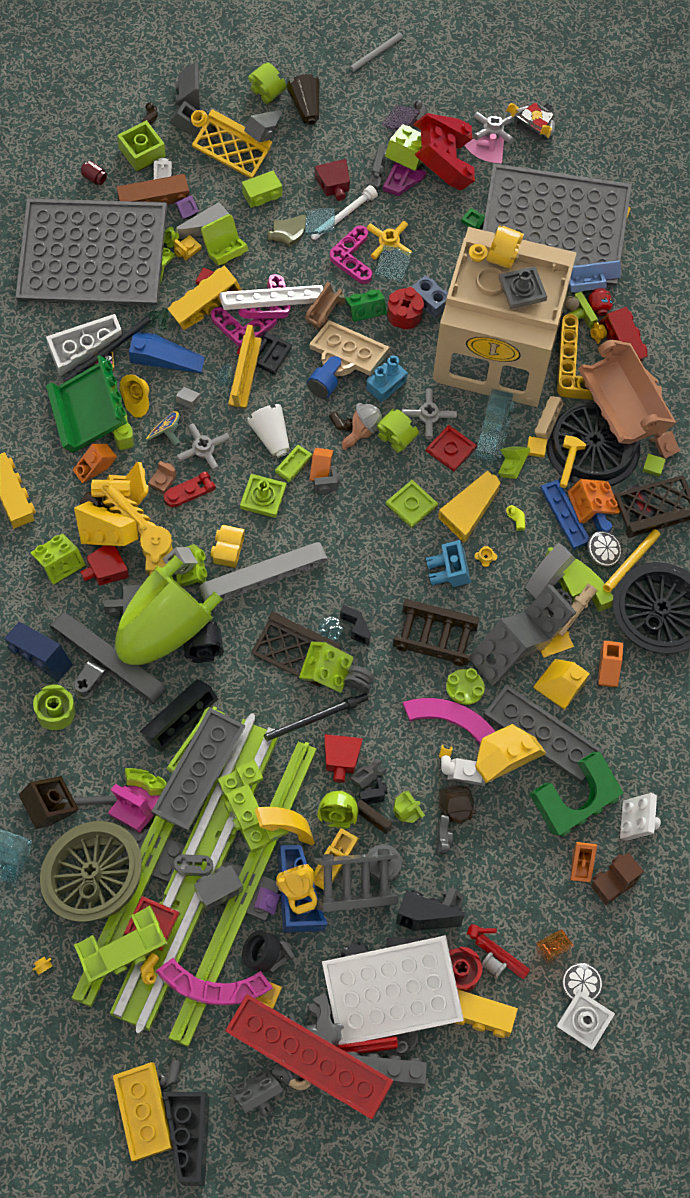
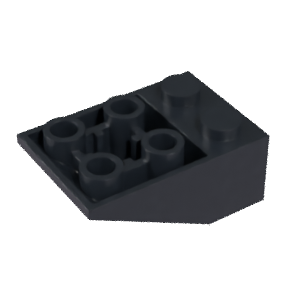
M406 890L398 911L396 924L413 931L459 927L462 925L465 912H462V909L457 906L450 905L449 907L444 905L439 899L423 897V894L418 891L412 890L410 892Z

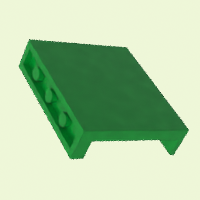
M100 355L97 356L98 364L65 383L57 386L51 382L46 385L62 447L72 453L127 424L126 411L121 403L122 397L117 390V380L112 372L113 366L108 359Z

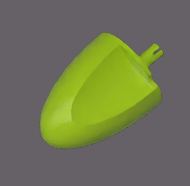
M176 555L163 568L158 565L155 567V570L130 601L120 620L115 638V651L118 658L125 664L143 665L173 652L213 619L211 611L223 600L213 591L203 604H199L173 579L172 575L184 563Z

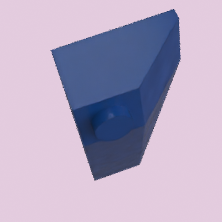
M137 332L132 337L129 349L130 363L202 373L204 356L156 334Z

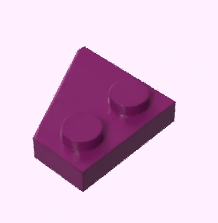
M395 162L383 186V191L400 196L426 177V171L420 169L414 171Z

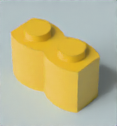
M222 525L221 529L217 530L215 536L217 544L212 546L210 555L213 557L214 564L236 568L245 537L244 529Z

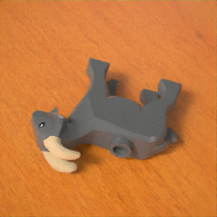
M322 994L312 999L314 1003L307 1006L310 1012L316 1014L317 1022L315 1025L306 1027V1029L337 1047L341 1040V1030L344 1029V1026L340 1023L333 1024L331 1022V1009L326 994ZM291 1013V1014H289V1015L287 1016V1018H289V1019H291L292 1021L296 1022L295 1016H294L293 1013ZM280 1064L272 1070V1075L276 1079L296 1090H305L312 1084L307 1080L299 1081L300 1076Z

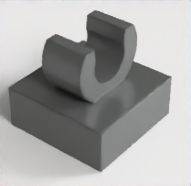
M449 887L448 892L442 891L441 894L445 897L442 904L461 908L464 896L457 889Z

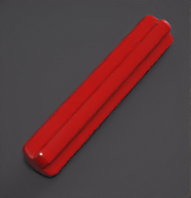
M484 934L478 936L475 943L487 953L492 952L493 957L501 963H506V967L520 978H526L530 972L528 967Z
M396 1036L338 1044L337 1047L345 1052L368 1053L396 1049L398 1047V1039Z

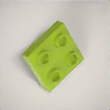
M251 474L240 509L276 518L287 483Z

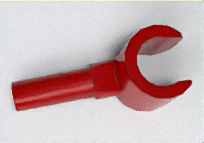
M471 924L466 934L476 940L479 934L497 933V929L480 928L477 925Z

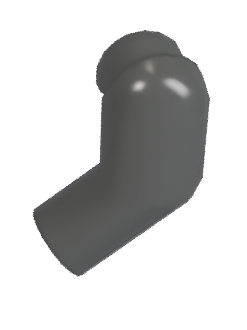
M171 1060L169 1071L158 1075L160 1088H167L177 1082L182 1062Z

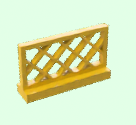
M212 109L208 115L207 123L200 130L192 147L235 171L253 178L266 155L271 150L272 141L258 142L244 131L245 127ZM208 125L215 126L217 132L208 134ZM228 133L231 135L232 140L223 142L222 134ZM219 136L221 143L212 145L210 137ZM207 138L209 146L202 147L198 145L199 140ZM244 142L247 148L238 150L236 143ZM234 144L236 151L227 153L225 146ZM222 146L224 154H215L213 148ZM259 150L263 154L261 157L254 158L252 151ZM249 152L251 159L242 161L240 154ZM237 155L239 162L232 163L228 157ZM245 164H253L254 169L252 173L245 170Z
M247 325L246 333L243 336L228 402L229 406L247 409L262 338L255 337L252 325Z

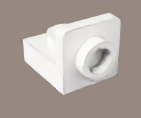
M159 158L158 161H154V179L171 176V161H168L166 158Z

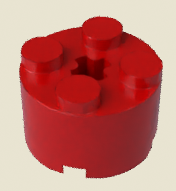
M412 287L399 289L390 294L387 309L389 322L393 326L405 330L416 327L423 316L424 301L422 296Z
M467 947L449 950L457 990L468 993L477 986L483 969L480 958L476 952ZM460 968L464 969L462 973H458L457 971Z

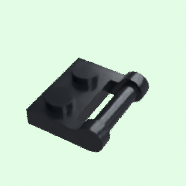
M264 332L261 337L262 343L259 356L268 343H271L262 359H259L258 356L256 366L275 375L292 349V344Z

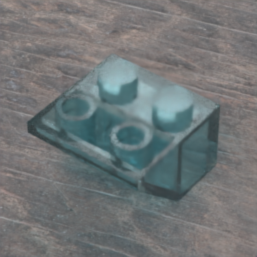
M0 829V881L16 886L29 856L32 840Z

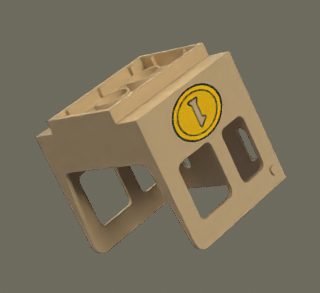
M468 227L440 322L433 379L440 384L538 407L577 253L522 240L511 269L486 261V258L482 262H474L469 256L470 247L474 244H482L489 252L495 233ZM535 266L547 294V301L510 309L499 281V274ZM458 353L488 361L487 380L482 382L451 374L452 354ZM507 365L529 372L525 391L506 388L499 384L503 366Z

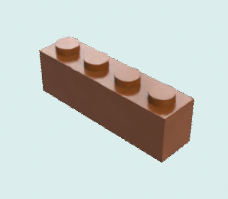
M185 174L117 186L119 201L167 203L168 206L190 196Z

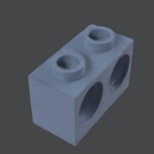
M425 275L412 288L422 296L424 309L436 318L444 311L448 292L441 289L433 279Z

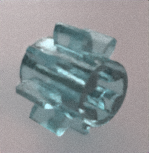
M331 616L327 619L323 618L318 630L322 631L321 635L333 640L334 638H339L343 627L339 626L340 620Z

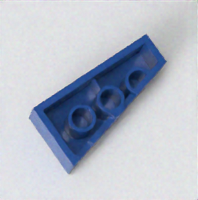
M301 845L280 846L277 853L279 873L307 864ZM280 891L283 933L325 930L328 924L322 911L314 909L297 914L290 908L288 897ZM308 896L295 900V906L311 902L312 899Z

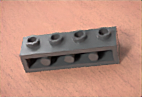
M347 1052L394 1080L392 1086L423 1089L425 1087L427 1062H422L420 1058H410V1061L401 1060L399 1056H388L387 1059L380 1058L378 1054H367V1057L359 1056V1053Z

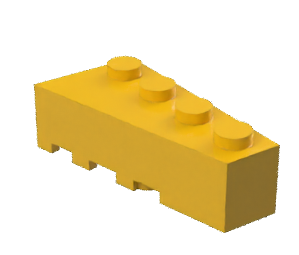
M224 265L222 268L215 270L210 277L202 280L193 290L186 292L185 296L181 299L174 301L167 309L179 326L185 330L204 319L203 315H210L214 308L222 305L219 297L220 292L242 290L235 277Z

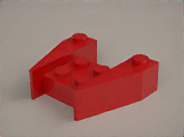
M430 113L417 120L414 126L421 129L422 149L416 152L415 156L448 185L458 190H463L475 182L474 167L456 157V148H462L473 139L472 126L457 118Z

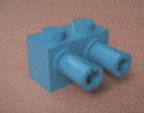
M390 356L387 363L377 367L375 374L367 378L366 390L381 403L407 382L408 372L399 365V358L397 356Z
M460 540L442 544V554L426 558L429 569L443 565L446 566L444 571L429 574L432 586L444 582L451 583L452 587L471 583L465 551Z

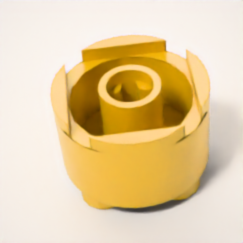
M499 225L486 261L511 269L524 234Z

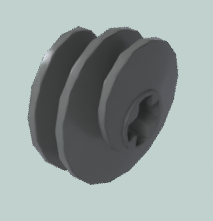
M380 844L370 849L368 854L378 853V849H390L391 853L398 855V859L388 860L389 883L399 875L402 859L394 847ZM370 861V876L380 882V861Z

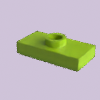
M297 445L275 469V473L290 483L312 459L313 454Z

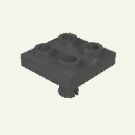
M535 266L499 274V281L510 309L547 301V294Z
M267 1069L266 1071L258 1072L249 1081L239 1083L231 1093L245 1113L258 1107L260 1115L266 1117L268 1114L265 1108L270 1114L274 1111L269 1099L281 1093L283 1089Z

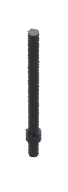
M148 316L82 365L78 364L71 373L63 378V381L66 382L89 369L98 362V355L102 357L108 355L151 323V319Z
M363 693L354 698L352 696L348 697L339 704L264 734V738L268 742L345 709H353L357 704L367 701L368 695Z

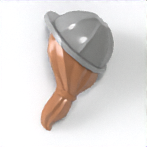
M357 403V410L353 415L352 421L353 431L343 440V450L354 446L360 438H368L372 433L377 432L376 426L382 420V414L377 407L371 404L363 405L362 403Z

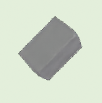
M184 387L177 393L176 402L193 409L201 394Z

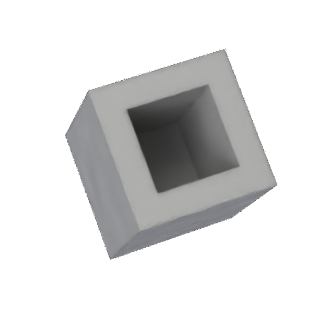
M175 547L163 558L167 564L176 555L184 563L174 574H186L198 564L189 547Z

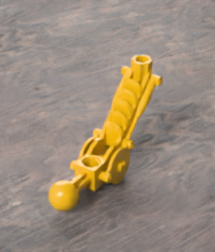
M92 480V497H105L106 500L103 503L111 507L109 510L112 513H119L136 521L138 536L140 537L139 543H141L140 547H142L143 555L146 558V574L150 575L157 565L163 568L166 565L163 558L173 550L172 536L165 528L150 522L151 519L144 515V511L137 507L138 504L136 502L126 499L130 498L131 482L125 480Z

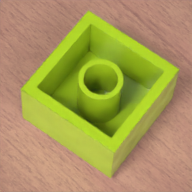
M147 120L117 135L120 151L136 172L153 164L154 161H158L159 158L166 157L164 142Z
M402 125L390 139L385 157L416 171L422 163L415 156V153L422 149L421 133L413 130L410 126Z

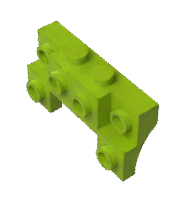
M255 760L237 767L236 771L218 778L219 787L226 799L224 802L228 813L232 812L235 818L232 820L234 827L237 831H241L251 854L263 849L274 840L289 834V831L282 828L272 832L259 826L255 812L259 805L250 786L262 781L263 776Z
M151 906L131 915L137 930L102 948L99 947L94 935L74 944L89 983H93L110 973L115 972L118 975L127 970L126 966L133 962L135 965L147 960L145 956L168 944Z

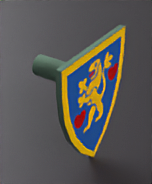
M177 411L169 414L151 431L146 441L164 432L174 446L177 445L180 441L174 432L178 428L177 421L180 414Z

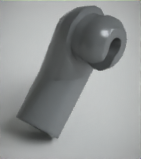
M416 100L413 103L416 113L412 119L414 123L427 114L425 105L421 100Z

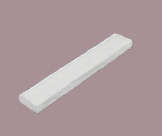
M322 285L220 292L219 297L224 310L310 304L315 302L323 287Z

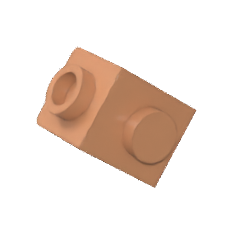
M672 431L654 434V437L649 439L650 442H655L660 456L664 459L680 451Z

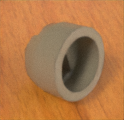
M574 296L566 297L564 307L570 312L575 311L579 306V300Z

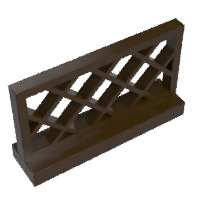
M684 475L622 491L614 495L627 528L625 532L628 538L652 532L654 529L659 530L690 521V506L685 508L678 504L682 497L688 500L690 505V489ZM680 481L683 487L682 491L679 492L671 488L673 483ZM657 487L667 490L664 497L654 492ZM643 491L650 495L647 502L637 497L639 492ZM669 491L679 496L676 503L666 498ZM627 496L633 499L631 505L628 506L622 503L621 497ZM652 496L662 501L659 508L649 503ZM635 501L645 505L642 512L632 508ZM664 502L673 506L671 512L661 509ZM646 507L657 511L655 516L649 517L645 515ZM629 512L638 515V520L630 523L628 518Z
M272 611L251 654L299 677L301 671L293 670L291 663L303 660L304 663L306 655L303 656L301 646L310 645L311 642H325L339 650H342L341 644ZM270 627L278 629L280 636L269 639L267 633ZM295 637L297 644L286 647L283 638ZM281 639L284 648L273 652L270 642ZM269 644L271 653L263 655L257 652L261 645ZM299 648L301 657L290 660L288 650ZM286 652L288 661L283 663L277 662L274 655ZM307 681L317 687H321L322 685L318 682Z

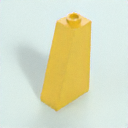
M486 471L439 510L438 519L463 543L467 541L499 492L500 481L498 477Z

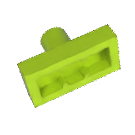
M578 292L575 294V298L579 300V306L575 311L568 312V314L575 315L578 320L583 318L588 328L592 329L598 318L583 293Z

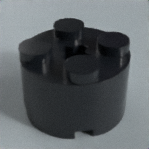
M208 622L197 634L183 644L185 658L187 660L188 658L192 659L194 663L214 661V657L219 655L220 658L223 655L221 629L217 626L216 622Z

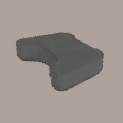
M440 815L436 825L437 854H445L452 845L453 833L452 830H448L449 817L447 815Z

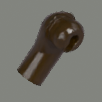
M148 102L145 105L147 116L141 122L147 120L151 124L157 119L158 113L156 106L152 102Z
M336 411L330 413L329 418L337 429L345 431L353 429L352 418L342 420Z

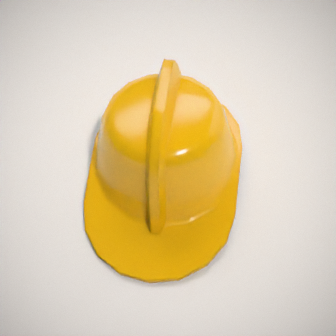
M125 375L121 379L119 386L125 407L134 417H143L149 409V386L146 381L136 375Z

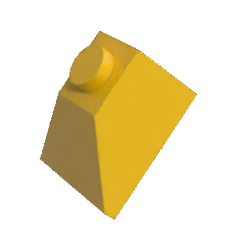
M555 659L533 688L565 710L585 685L590 673L574 662Z

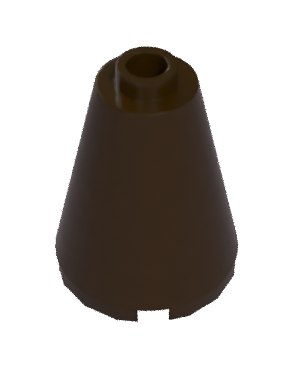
M312 74L296 76L293 82L290 83V80L287 82V91L303 123L313 125L319 120L318 76L314 78Z

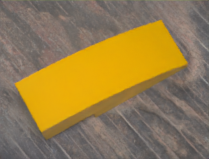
M340 828L325 854H333L334 857L351 855L360 838ZM343 864L332 865V883L341 871ZM318 865L314 871V884L324 890V866Z

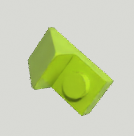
M512 446L500 449L505 460L498 474L503 478L517 479L530 452V448Z

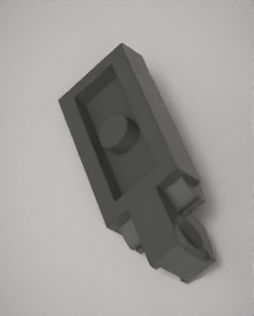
M382 143L378 146L369 185L373 186L375 190H378L382 181L379 176H382L384 166L381 163H385L386 152H384L386 145Z

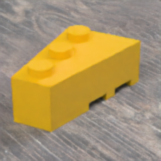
M90 501L74 507L81 544L126 546L139 539L136 521L119 513H111L107 511V508H99Z

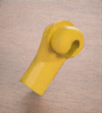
M151 953L140 967L142 980L148 985L155 983L157 978L153 967L160 958L154 953Z

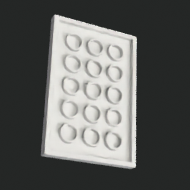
M446 935L322 962L334 1024L340 1023L344 1026V1029L341 1030L342 1036L338 1043L339 1045L464 1021Z

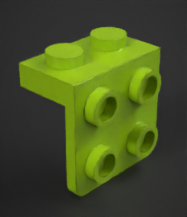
M230 214L201 228L208 256L218 266L226 264L229 260L249 251L247 244L239 238L233 216Z

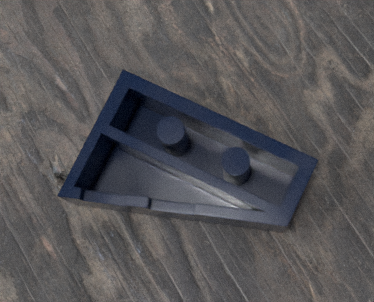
M18 622L4 638L10 652L15 655L19 654L24 660L32 663L57 682L73 666L59 643L21 622Z

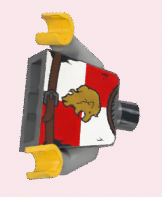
M510 103L507 107L506 112H510L512 117L516 116L514 127L539 143L544 136L549 138L554 134L555 122L553 121L554 114L552 113L553 106L546 103L542 107L538 103H532L530 106L518 108L515 104Z

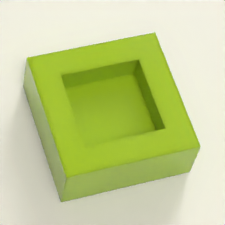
M648 453L643 472L660 477L666 459Z

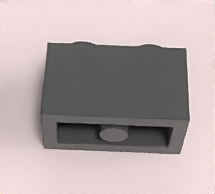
M231 865L227 867L221 866L214 871L215 874L209 877L203 876L196 881L194 890L206 912L243 892V885Z

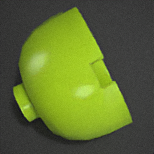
M332 791L321 799L317 816L321 822L324 820L325 822L333 823L327 825L329 827L347 829L350 828V824H356L358 806L355 798L344 791Z

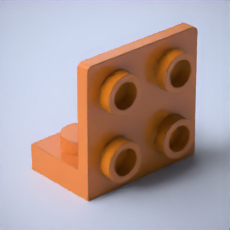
M580 479L567 491L579 523H586L596 513H620L608 481Z

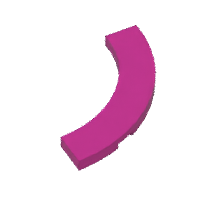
M421 698L403 702L409 722L435 718L447 720V722L467 730L479 745L482 738L495 732L490 724L480 715L452 701Z
M171 958L155 971L168 986L179 994L191 1000L209 1005L226 1006L241 1004L246 994L257 998L273 988L261 971L235 983L223 984L204 981L186 971L174 958Z

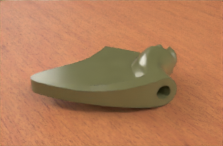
M300 215L288 220H274L273 231L267 232V239L274 242H282L288 247L293 246L300 240L305 231L306 216Z

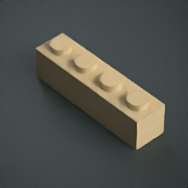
M550 396L538 426L535 428L537 438L547 439L548 441L563 407L561 397Z

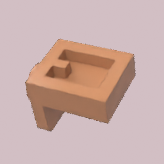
M160 461L158 463V470L150 479L148 485L164 494L176 478L175 468L169 463Z

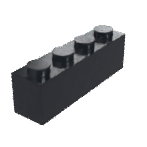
M196 679L140 732L152 747L162 752L194 723L208 707H211L219 699L210 685Z

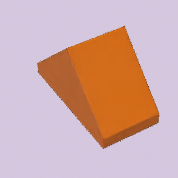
M315 447L312 456L310 481H314V478L329 477L334 450Z
M576 842L572 853L571 880L591 883L597 850L596 844Z

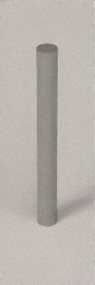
M399 32L351 65L350 69L353 72L401 40L403 35Z

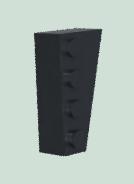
M163 1092L178 1181L183 1186H205L210 1097L206 1092Z

